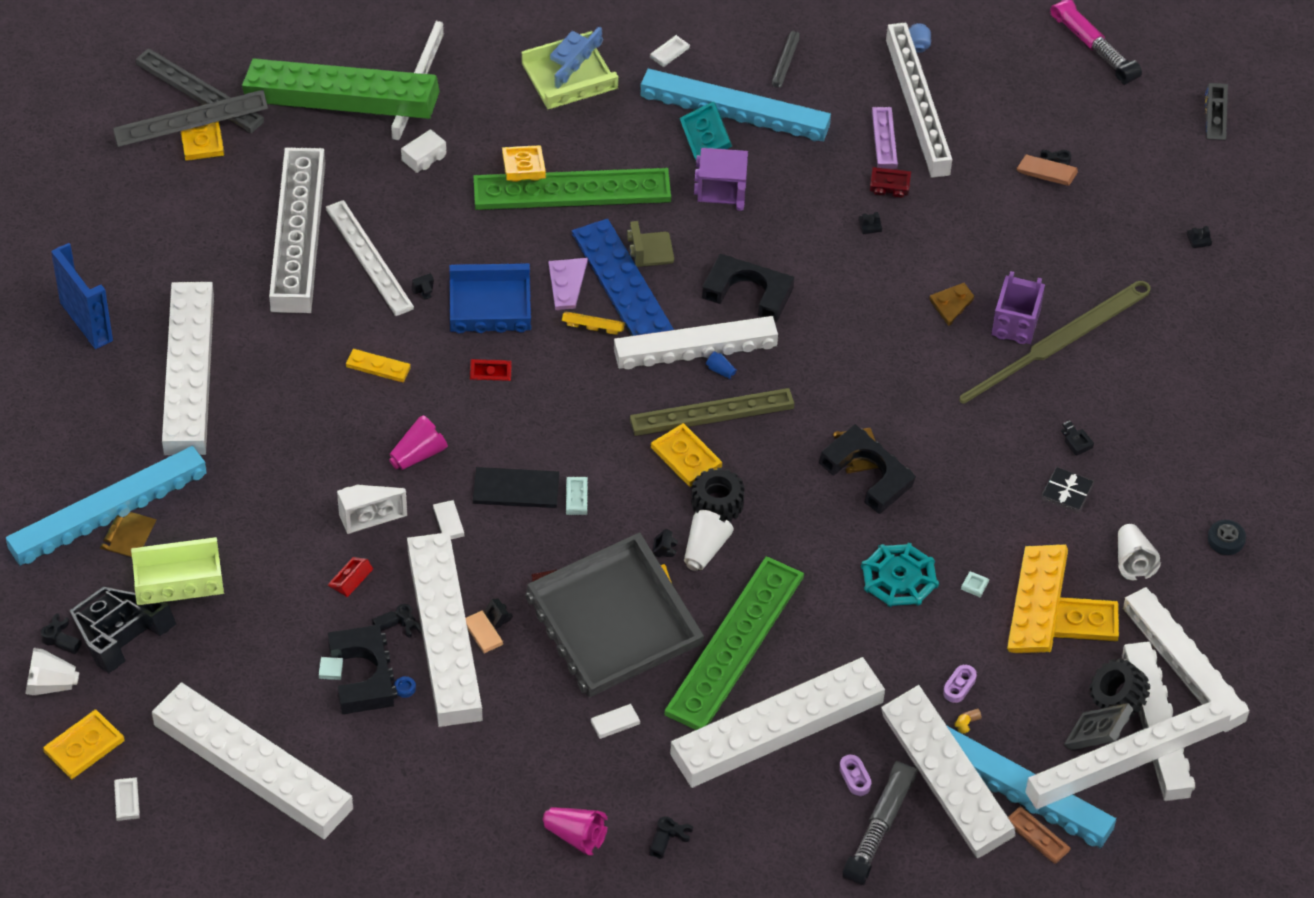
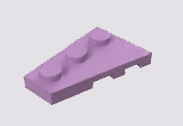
M588 258L549 261L555 310L576 308Z

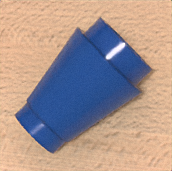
M716 351L706 361V365L709 366L708 369L728 379L737 371L721 353L718 354Z

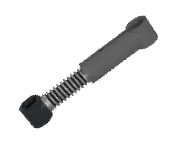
M899 761L895 762L889 781L869 819L870 826L856 854L848 858L842 877L861 885L865 884V878H868L872 864L870 863L885 832L889 831L908 790L911 789L913 785L911 783H914L918 772L917 768Z

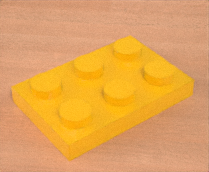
M219 121L181 131L185 161L224 156Z
M541 145L502 148L507 180L518 182L525 179L537 181L546 178Z
M684 423L651 442V448L689 487L693 485L697 475L701 476V472H708L710 468L717 470V468L722 467V461Z
M1060 597L1054 637L1118 641V601Z
M95 709L44 746L43 750L62 771L73 779L123 743L124 736Z

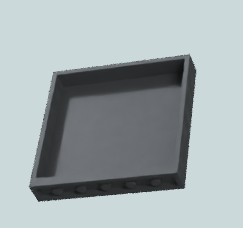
M640 532L527 585L525 593L527 602L530 605L533 604L538 620L546 626L548 637L555 641L560 657L565 658L571 675L576 676L579 689L582 693L586 692L589 698L702 645L703 633Z

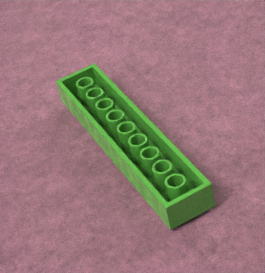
M263 59L252 60L242 84L244 94L263 90L267 104L430 119L440 92L437 75Z

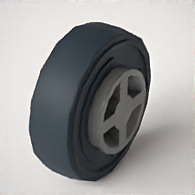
M1219 520L1211 526L1208 532L1210 547L1223 555H1233L1240 552L1246 542L1244 528L1232 520Z

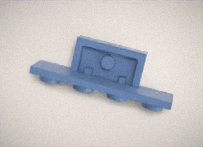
M598 27L588 39L571 31L550 54V60L562 65L555 74L556 88H560L563 83H566L571 74L580 68L582 62L591 56L592 51L601 45L603 41L602 28Z

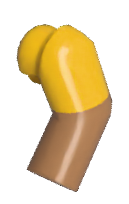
M974 709L959 715L955 723L959 733L969 732L968 724L981 719L980 710Z

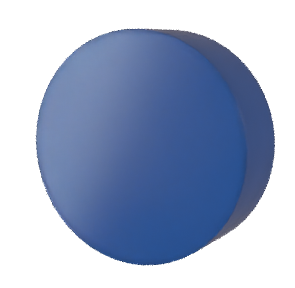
M400 677L394 683L399 697H410L416 691V683L410 677Z

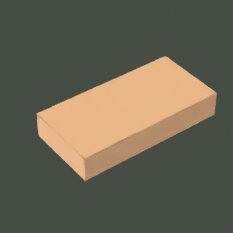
M483 611L465 618L467 629L483 653L503 645L502 639Z

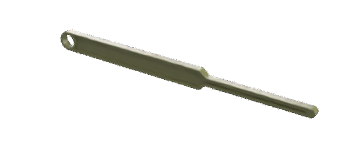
M1137 281L1033 345L1029 354L962 394L959 401L966 403L1034 360H1045L1148 296L1151 289L1150 285L1145 281ZM1141 285L1146 287L1147 291L1140 293L1136 291L1135 287Z

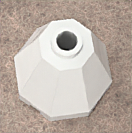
M33 648L26 694L40 695L71 690L72 685H77L79 672H75L74 665L43 649Z

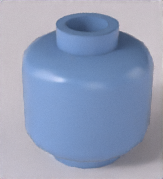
M919 23L909 28L916 53H922L931 46V31L928 27Z

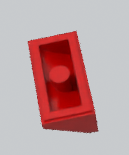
M471 359L470 379L511 381L512 361Z
M352 557L330 581L328 586L348 597L368 576L373 567L368 559Z

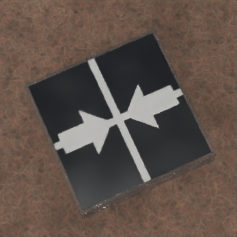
M1056 466L1040 500L1080 514L1095 481Z

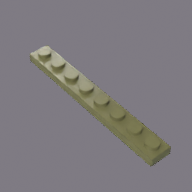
M786 388L630 415V423L634 436L673 430L683 423L687 427L794 409V401L790 389Z

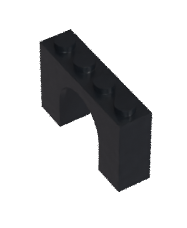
M719 254L703 285L702 299L721 304L732 285L742 281L754 282L765 290V294L759 304L758 316L762 318L773 316L774 322H777L794 289L795 277L731 256Z
M856 424L825 448L820 455L819 464L833 476L847 464L856 460L869 461L881 470L883 478L867 491L864 501L865 504L878 514H881L913 486L916 478L909 468L902 465L894 455L888 453L879 442L874 441L864 429H860Z
M380 625L328 632L331 658H365L377 667L375 674L366 681L338 686L342 715L393 707L394 699H397L396 686H391V681H394L393 670L388 668L387 663H390L389 650H384L387 640L385 632L381 633Z

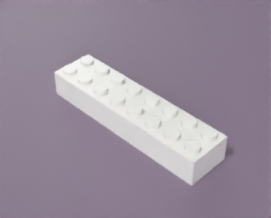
M919 685L881 707L884 719L976 858L987 854L1015 837L1014 826Z

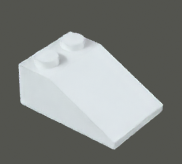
M355 485L337 491L339 516L347 534L407 516L405 488Z

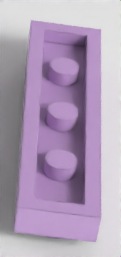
M872 107L877 168L897 169L892 108Z

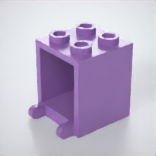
M701 148V156L697 155L696 167H699V169L695 170V182L698 183H695L694 195H698L697 202L736 204L737 210H743L748 151Z
M1010 271V275L1005 277L995 310L992 335L999 339L1015 340L1019 344H1031L1041 311L1045 284L1041 283L1042 278H1038L1037 282L1016 278L1014 277L1015 272Z

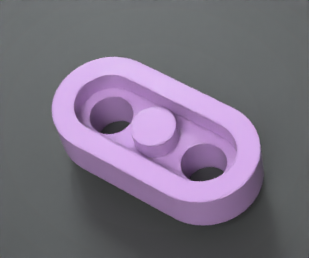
M961 665L956 668L944 686L943 695L946 700L957 703L965 698L976 681L977 673L972 666ZM966 676V677H968L969 679L964 680V679L961 678V677Z
M855 755L844 756L840 761L839 769L850 792L857 796L866 795L871 788V779L861 759ZM852 766L854 769L848 770L847 767ZM862 784L863 787H857L856 785Z

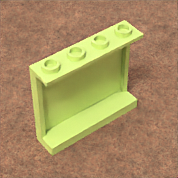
M592 31L580 35L588 39L592 35ZM563 40L522 51V65L547 109L618 89V75L616 72H610L597 48L592 51L591 56L582 62L580 68L574 71L569 80L563 83L560 88L555 87V74L562 65L550 60V54Z
M217 537L131 548L137 605L224 594Z

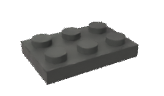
M1127 703L1082 713L1064 745L1068 749L1074 750L1115 742L1119 738L1123 726L1129 721L1133 708Z

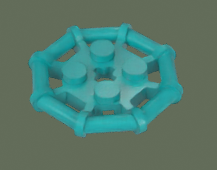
M912 543L887 546L881 544L861 564L865 581L864 590L885 602L887 607L913 604L919 606L934 588H938L939 582L936 578L935 560L933 557H928L913 547ZM893 553H904V554H900V556L894 557L895 554H893ZM909 554L912 555L913 557H915L916 559H918L919 562H918L917 560H915L914 558H912L911 556H909ZM882 556L885 558L880 564L876 563ZM921 569H927L928 577L922 575ZM872 571L878 572V579L873 580ZM904 572L903 576H897L895 573ZM920 583L924 584L925 586L917 593L915 588ZM883 586L891 592L890 596L878 587ZM909 593L911 595L905 597H895L896 594Z

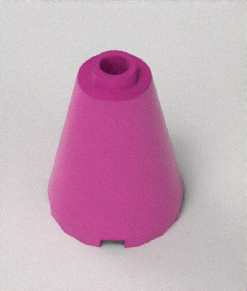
M426 416L419 417L391 451L389 461L395 469L400 468L404 470L444 451L448 447L442 434H438L434 429L436 426Z
M552 807L543 816V823L546 829L587 855H593L592 850L595 846L599 849L607 833L604 820L608 821L606 814L601 811Z

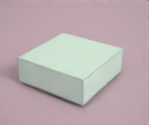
M970 571L961 586V590L981 598L989 583V579Z
M321 657L319 679L341 680L343 658Z

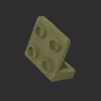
M638 221L630 222V230H627V240L631 242L630 256L634 257L637 267L672 264L674 262V254L668 232L640 234Z

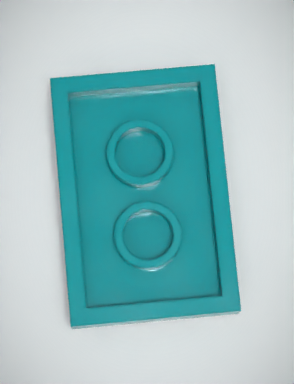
M714 101L680 118L695 160L697 155L701 156V148L728 149L732 147Z

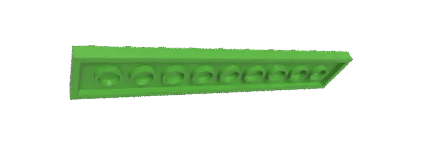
M668 168L548 172L544 179L537 181L525 179L518 182L507 180L506 174L473 175L475 210L671 202Z
M767 556L765 557L665 709V716L695 730L710 724L803 580V572Z

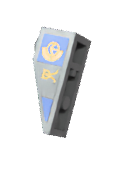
M1209 83L1205 89L1207 139L1226 140L1228 84Z

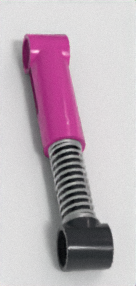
M1063 0L1051 6L1050 12L1052 17L1059 23L1063 22L1091 50H1095L1115 69L1117 79L1124 85L1141 77L1142 70L1138 62L1126 60L1108 44L1105 37L1077 11L1072 0Z

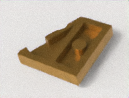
M962 283L930 295L929 300L949 326L964 311V308L970 305L974 300V295L967 285Z

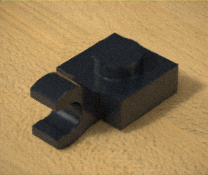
M1071 421L1062 424L1064 429H1061V432L1066 436L1064 442L1076 456L1093 448L1094 442L1083 429L1077 431Z

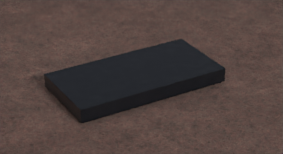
M476 467L473 504L557 508L559 471Z

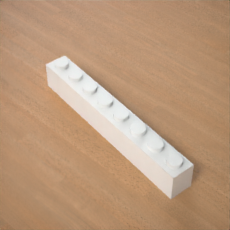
M773 316L616 338L614 339V352L619 369H632L635 366H652L663 362L669 364L677 360L690 361L697 357L709 358L715 351L718 354L731 355L739 351L751 352L754 349L760 348L771 349L777 346L778 332Z
M1145 587L1125 597L1123 606L1125 612L1200 703L1204 705L1218 698L1222 700L1231 713L1228 728L1224 732L1246 722L1249 713L1246 703L1237 697L1234 689L1223 680L1220 672L1213 668L1206 655L1198 650L1195 642L1188 638L1181 625L1176 623L1169 611L1158 602L1156 595Z
M1150 642L1125 644L1122 654L1123 660L1131 662L1145 673L1144 675L1149 679L1150 689L1148 692H1150V695L1146 698L1147 703L1145 706L1142 705L1140 707L1142 710L1139 712L1143 729L1172 718L1173 708L1171 703L1167 701V687L1161 681L1162 671L1156 664V651L1152 650ZM1184 748L1153 760L1164 801L1190 798L1192 790L1195 789L1194 778L1189 775V761L1183 755Z

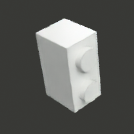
M431 129L401 148L402 161L416 173L422 169H428L433 162L443 159L446 154V142Z

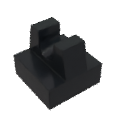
M874 212L871 215L864 213L862 216H859L858 220L863 234L882 232L878 212Z
M1208 226L1187 230V236L1192 248L1212 245Z
M431 273L412 279V291L414 294L421 293L424 300L432 298L430 293H432L434 278Z
M664 529L654 538L652 552L655 557H673L676 555V550L671 547H675L678 541L672 537V531Z
M499 598L492 599L484 611L494 629L509 622L513 617L511 613L507 612V606L502 604Z

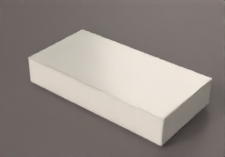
M675 35L650 54V58L664 67L689 49L690 45Z
M454 501L434 504L433 509L441 533L449 532L451 539L463 537L464 530Z
M629 704L591 718V724L599 739L639 725L640 720L632 705Z
M137 777L114 780L117 821L140 818Z

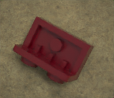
M873 167L870 191H873L876 195L893 193V196L900 198L904 197V195H909L911 171Z

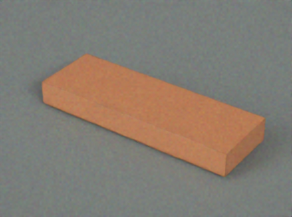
M1025 155L1017 167V171L1024 175L1067 186L1071 184L1078 173L1077 167L1030 155Z
M1021 806L1008 816L1015 831L1054 864L1070 851L1068 845Z

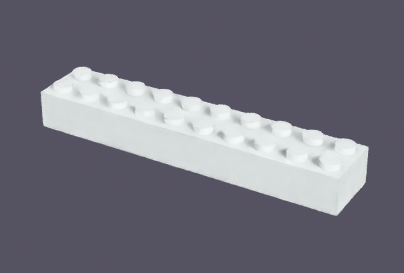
M285 148L269 295L271 312L311 313L325 173L324 149Z
M172 282L162 434L164 455H174L192 445L200 455H206L214 305L212 282Z
M450 533L407 538L408 555L438 725L442 727L482 721L481 699Z
M861 657L671 741L670 755L691 788L883 703L885 688L865 659Z
M182 682L152 711L156 727L323 839L353 810L352 795Z

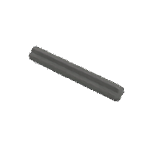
M791 31L772 79V86L780 88L783 84L799 41V32Z

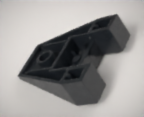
M102 587L70 610L96 665L107 673L117 669L118 666L126 661L121 648L146 629L161 636L176 625L169 604L159 602L137 605L135 593L108 587ZM104 592L106 593V594L103 595L101 598H99L98 600H96L94 603H92L91 605H89L87 608H85L84 610H82L80 613L78 612L80 609H82L83 607H85L87 604H89L90 602H92L94 599H96L97 597H99L101 594H103Z

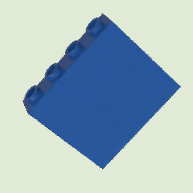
M70 243L51 251L60 304L94 349L112 342V330L104 287L101 284L92 289L87 287L75 271Z
M530 264L450 265V332L464 333L465 331H476L483 333L485 331H496L502 333L512 330L517 332L531 330Z

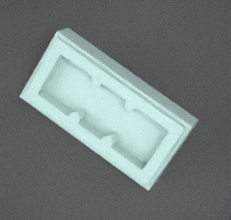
M567 477L566 515H587L588 477Z

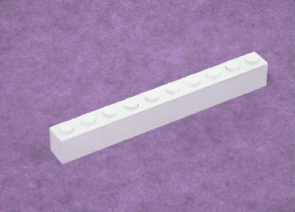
M907 23L890 24L887 29L886 42L931 178L948 176L951 173L952 157Z
M1218 698L1028 778L1025 793L1037 810L1227 730L1231 713L1222 700Z

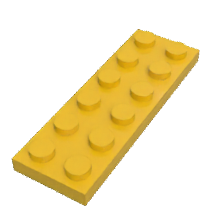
M1067 545L1025 546L1007 647L1009 652H1051L1068 554Z

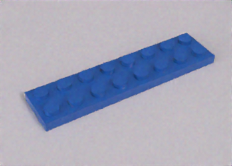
M609 219L572 230L573 237L584 256L588 258L591 268L622 321L625 322V326L631 336L674 330Z

